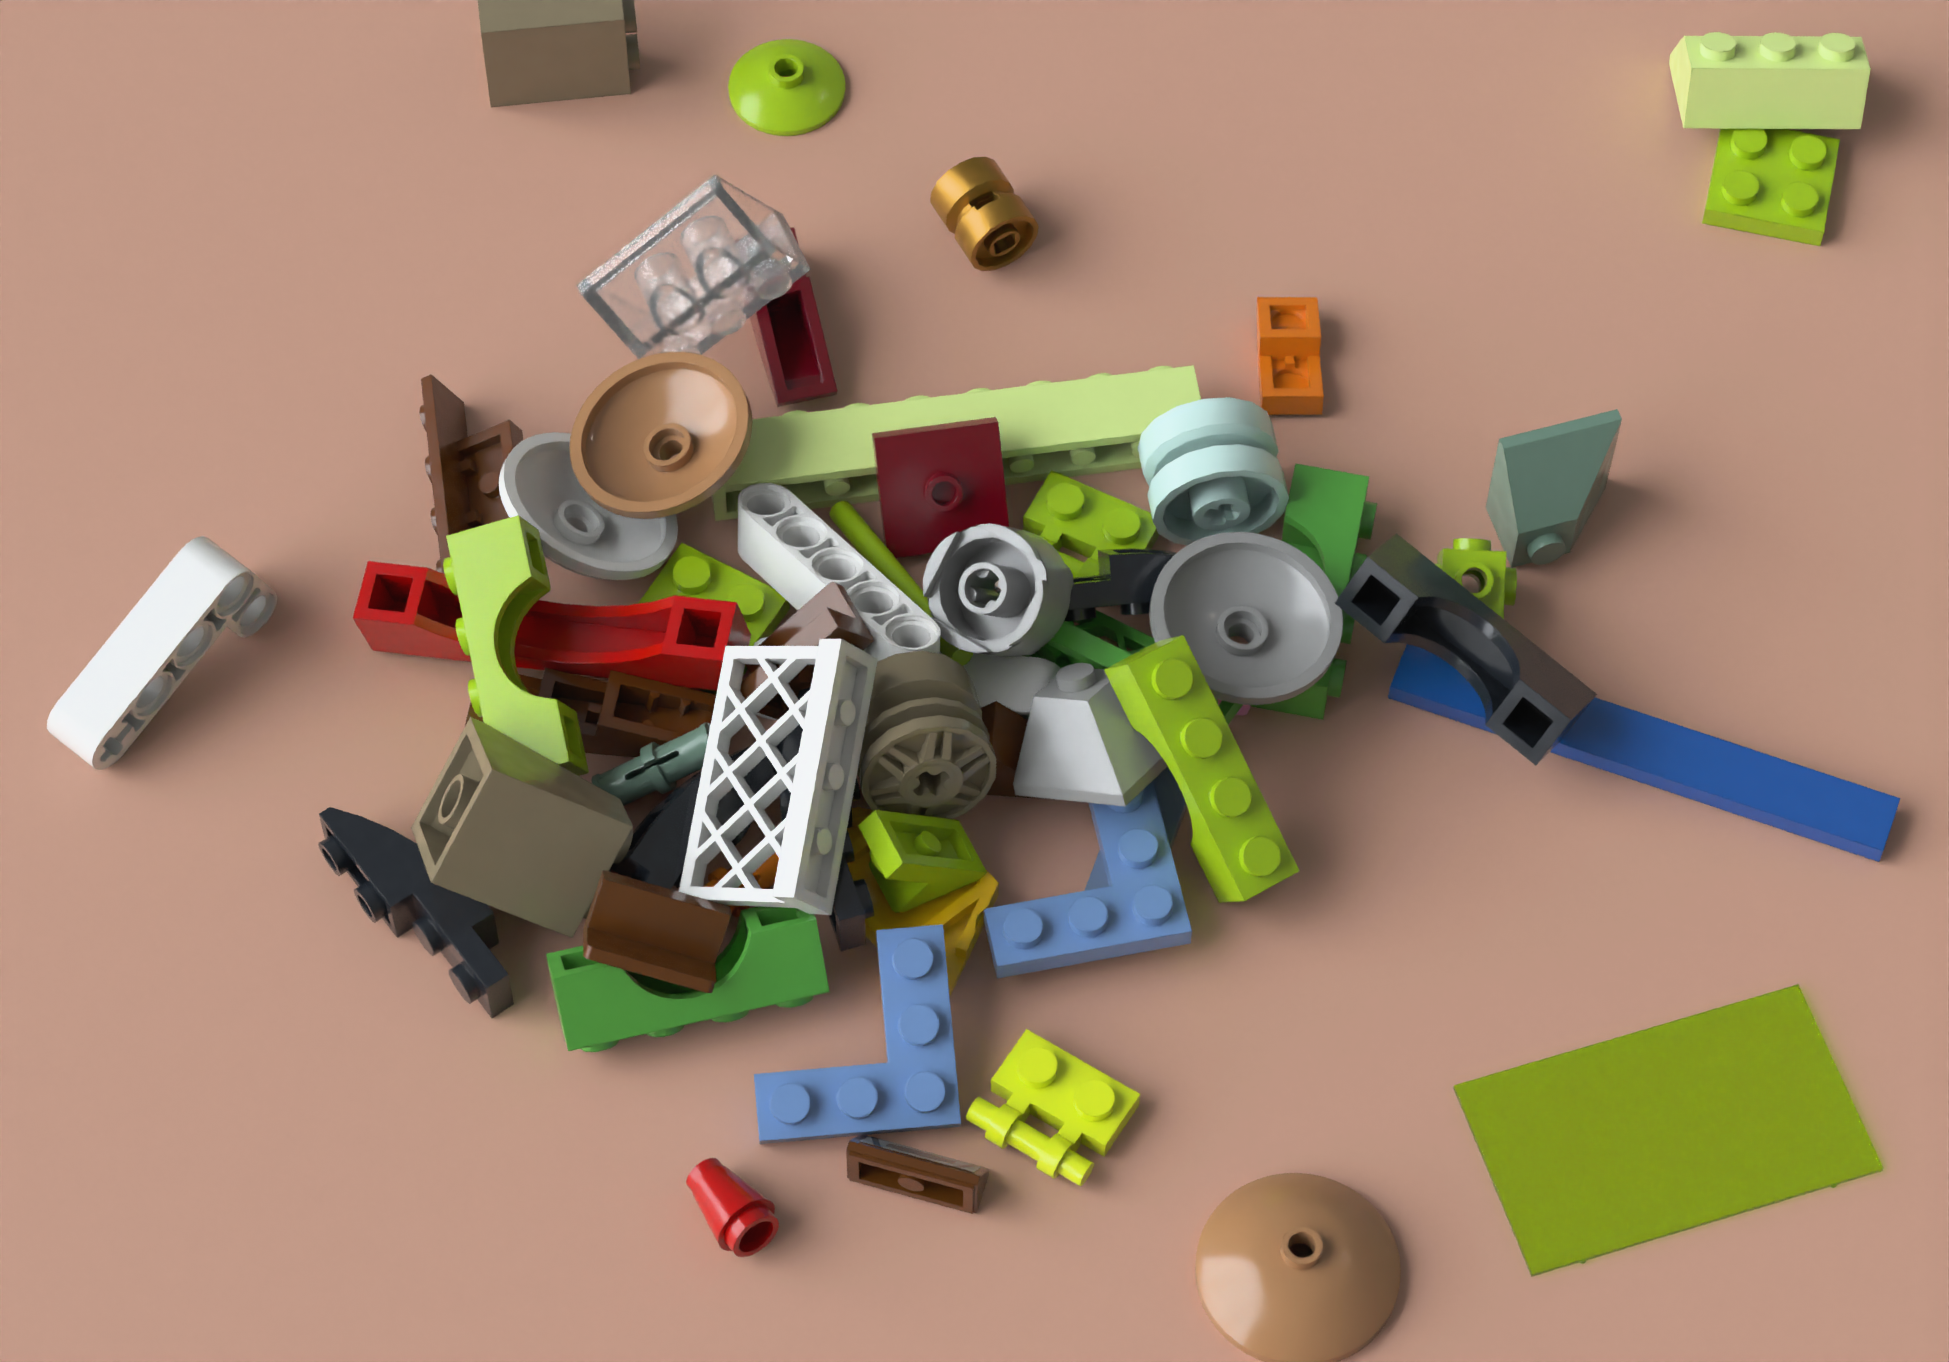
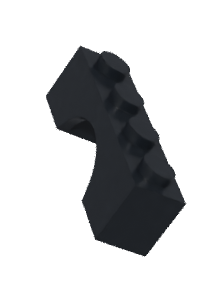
M1397 533L1366 558L1335 602L1337 606L1383 643H1405L1422 648L1454 667L1466 678L1479 695L1485 709V725L1534 765H1537L1566 736L1597 695Z

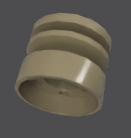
M914 651L894 654L877 662L857 775L860 778L862 795L872 811L881 810L954 819L967 813L985 798L996 778V755L989 741L988 729L982 721V710L974 683L964 666L946 655Z

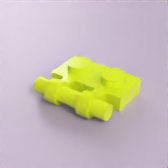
M1026 1029L991 1079V1092L1007 1100V1103L999 1108L979 1096L970 1106L966 1120L986 1131L985 1139L1004 1149L1010 1145L1038 1161L1036 1168L1053 1179L1062 1175L1075 1184L1082 1186L1090 1176L1094 1163L1076 1153L1077 1149L1083 1144L1105 1157L1139 1107L1140 1094ZM1031 1114L1059 1132L1050 1138L1024 1122Z

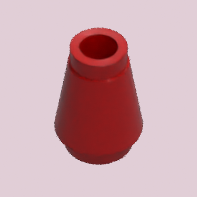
M708 1158L691 1170L686 1179V1185L692 1191L721 1249L733 1251L738 1257H748L759 1252L771 1242L779 1228V1221L774 1216L775 1206L773 1202L729 1168L723 1166L717 1158Z

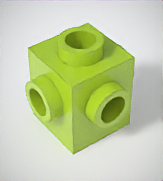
M1458 538L1453 539V549L1443 548L1437 554V564L1435 565L1462 586L1463 576L1474 578L1478 583L1479 591L1472 594L1504 619V605L1514 606L1517 570L1516 568L1506 567L1507 551H1491L1490 540Z

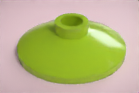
M774 40L752 48L737 61L729 77V99L736 114L746 124L758 131L777 136L802 135L824 126L838 113L845 97V77L837 60L823 48L802 40Z

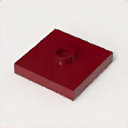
M996 417L872 433L884 544L895 558L933 553L946 537L957 531L961 532L980 524L990 523L1009 527L999 422Z

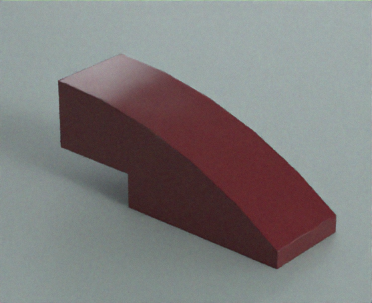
M791 227L735 239L733 254L759 352L777 407L837 395L838 390L810 276L806 277L795 228Z

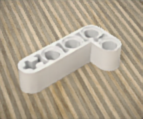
M204 536L194 538L178 552L58 700L47 720L49 733L94 769L103 770L110 767L124 755L226 627L238 636L245 638L252 636L267 623L277 605L275 591L255 573L209 538Z

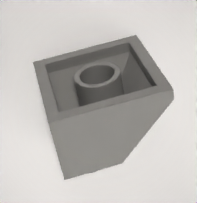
M1075 663L1061 668L1056 673V676L1033 696L1013 786L1015 795L1126 807L1167 767V764L1148 739L1132 728L1104 669H1094L1088 663Z

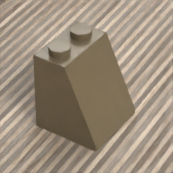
M478 0L480 30L491 107L631 94L629 70L640 69L637 34L626 35V33L637 32L634 0Z
M472 717L469 718L411 827L431 883L571 938L582 919H587L602 871H609L613 863L618 864L624 859L633 838V825L619 798Z

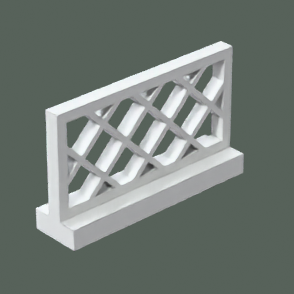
M820 639L819 646L725 647L679 892L724 905L797 908L808 914H832L878 661L877 658L843 639ZM745 664H760L769 678L745 699L740 692ZM806 665H815L811 689L799 700L788 683ZM779 692L789 710L766 731L755 714ZM746 724L757 741L733 762L728 754L731 737ZM800 724L803 732L799 753L787 764L776 746ZM767 756L778 773L754 795L744 777ZM734 787L745 805L722 826L716 817L719 800ZM788 788L791 796L787 817L775 827L765 809ZM755 819L766 837L742 858L732 840ZM722 851L733 869L714 887H703L707 864ZM776 852L779 861L774 888L762 889L753 873ZM741 884H743L745 888H738V887H739Z

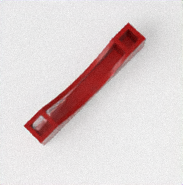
M374 561L367 562L353 620L373 651L471 662V657L463 652L456 633V620L462 618L458 595H454L450 590L445 574L427 567ZM677 595L652 602L611 606L563 604L538 600L528 610L519 626L515 639L514 655L516 667L545 670L546 667L571 674L609 678L610 671L613 670L676 686L717 691L725 647L749 646L751 633L737 602Z

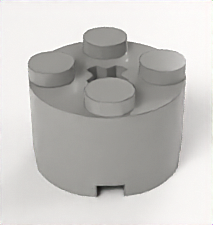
M989 523L973 526L961 532L957 531L946 537L937 546L924 572L923 594L924 597L928 598L931 618L940 627V636L948 643L967 652L1001 657L1032 655L1038 652L1059 631L1069 609L1071 590L1074 583L1070 568L1064 563L1056 549L1045 539L1025 530ZM997 581L998 587L1001 589L1000 595L997 592L993 591L994 585Z

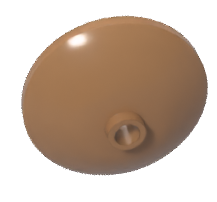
M664 352L635 360L618 369L602 381L582 405L570 436V460L575 476L593 501L617 515L637 519H653L686 511L717 492L741 464L752 433L750 403L744 389L732 372L721 363L704 355L691 352Z
M1282 1173L1263 1177L1245 1184L1231 1193L1216 1207L1206 1222L1199 1239L1195 1261V1278L1202 1306L1209 1319L1230 1343L1244 1353L1264 1362H1339L1367 1346L1388 1322L1399 1292L1401 1266L1397 1244L1389 1226L1375 1207L1363 1196L1348 1186L1326 1177L1305 1173ZM1302 1243L1308 1245L1312 1249L1313 1254L1309 1257L1300 1258L1292 1254L1289 1248L1294 1244Z

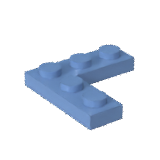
M1153 781L1126 807L1088 803L1109 883L1108 887L984 909V924L997 979L1191 944L1192 929Z
M943 924L876 930L887 1063L754 1074L759 1144L961 1126Z

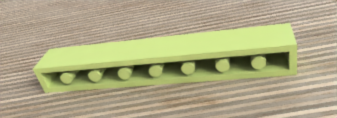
M1194 365L1175 368L1171 366H1157L1142 372L1118 375L1099 373L1085 379L1061 382L1035 381L1026 386L995 390L976 388L962 394L938 397L919 395L904 401L872 405L854 403L840 409L815 412L796 410L787 412L782 416L752 419L750 443L741 464L730 479L712 495L715 521L738 518V495L743 489L758 483H773L783 486L809 509L833 507L840 501H848L850 504L879 501L872 433L996 417L999 422L1005 485L1046 480L1051 470L1067 477L1139 469L1142 468L1138 452L1141 433L1155 418L1176 406L1201 400Z

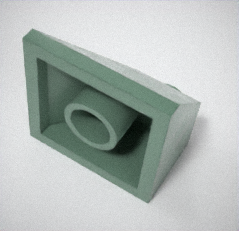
M1618 409L1499 439L1486 510L1504 551H1507L1506 557L1511 568L1528 563L1537 565L1547 564L1557 560L1563 554L1570 553L1606 488L1622 421Z

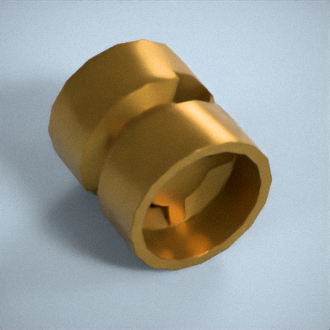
M986 156L973 157L960 162L948 170L934 186L930 202L948 230L955 234L958 245L973 267L981 271H992L1007 266L1020 258L1035 241L1039 226L1021 198L1013 194V187L995 160Z

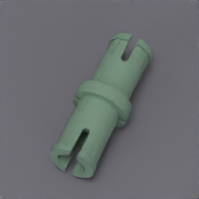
M705 722L699 728L661 746L652 742L642 747L640 756L602 774L592 776V784L619 798L623 806L656 790L661 794H665L675 789L677 780L702 769L711 724Z

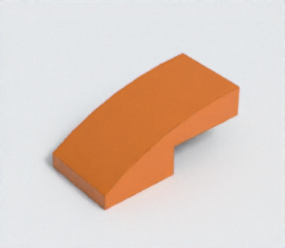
M1257 297L1260 407L1266 410L1268 415H1322L1324 394L1320 363L1321 329L1318 298Z

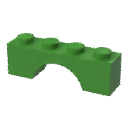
M1295 463L1281 541L1292 545L1311 558L1324 571L1339 597L1367 558L1366 554L1356 553L1359 538L1371 540L1377 510V503L1366 501L1369 476ZM1342 610L1343 630L1340 643L1351 644L1355 619ZM1334 658L1331 666L1318 682L1293 698L1271 704L1251 705V707L1323 720L1328 696L1338 698L1341 696L1347 660Z
M757 906L741 910L737 928L731 941L723 952L717 956L715 962L716 983L712 993H705L586 959L583 956V946L546 954L560 1025L568 1051L577 1049L586 1052L604 1051L614 1047L621 1039L643 1034L651 1037L670 1036L681 1031L684 1025L709 1019L715 1022H731L745 1017L749 1010L775 1004L784 1008L797 1007L810 1002L814 995L830 992L816 917L814 914H808L797 908Z

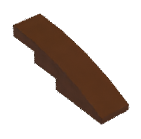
M546 667L542 679L519 674L523 684L532 695L557 699L577 712L584 751L591 754L638 757L640 756L641 748L652 742L661 746L699 728L705 722L711 724L716 699L714 694L613 670L610 671L608 682ZM471 703L465 726L470 717L483 722V717H479L475 713Z

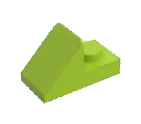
M874 810L858 825L870 848V870L888 904L895 913L905 912L976 882L987 873L959 820Z

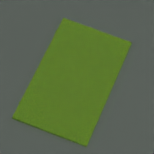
M1799 984L1453 1086L1531 1277L1579 1262L1583 1264L1586 1260L1827 1187L1835 1188L1837 1184L1883 1171L1881 1161Z

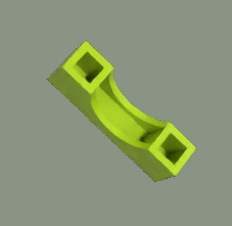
M517 515L447 535L450 557L444 559V573L450 590L454 595H458L462 618L456 620V633L463 652L471 657L475 678L469 680L468 692L475 713L479 717H483L485 724L578 776L589 773L577 712L557 699L532 695L523 684L515 663L514 647L519 626L528 610L541 597L551 591L539 530Z
M1184 635L1160 640L1104 669L1132 728L1141 733L1156 748L1178 783L1192 822L1193 836L1190 845L1218 902L1246 901L1299 872L1300 870Z

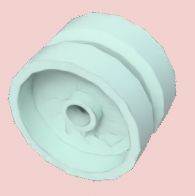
M1231 397L1201 399L1176 406L1158 416L1141 433L1138 452L1142 472L1149 486L1147 496L1152 521L1161 536L1176 544L1189 545L1201 538L1220 533L1249 532L1258 534L1269 528L1285 512L1289 495L1284 473L1277 458L1279 450L1273 424L1266 410L1251 401Z

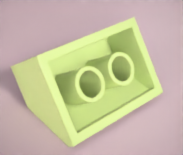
M1711 32L1704 36H1683L1670 54L1669 66L1683 128L1861 129L1871 70L1862 37H1850L1842 33H1829L1823 36H1790L1774 32L1764 36H1731L1726 33Z

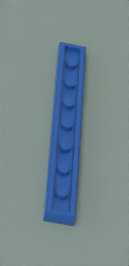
M1407 644L1391 682L1388 698L1496 734L1485 725L1486 717L1483 703L1466 678L1438 656L1422 648ZM1596 697L1566 736L1550 751L1551 753L1880 862L1901 799Z

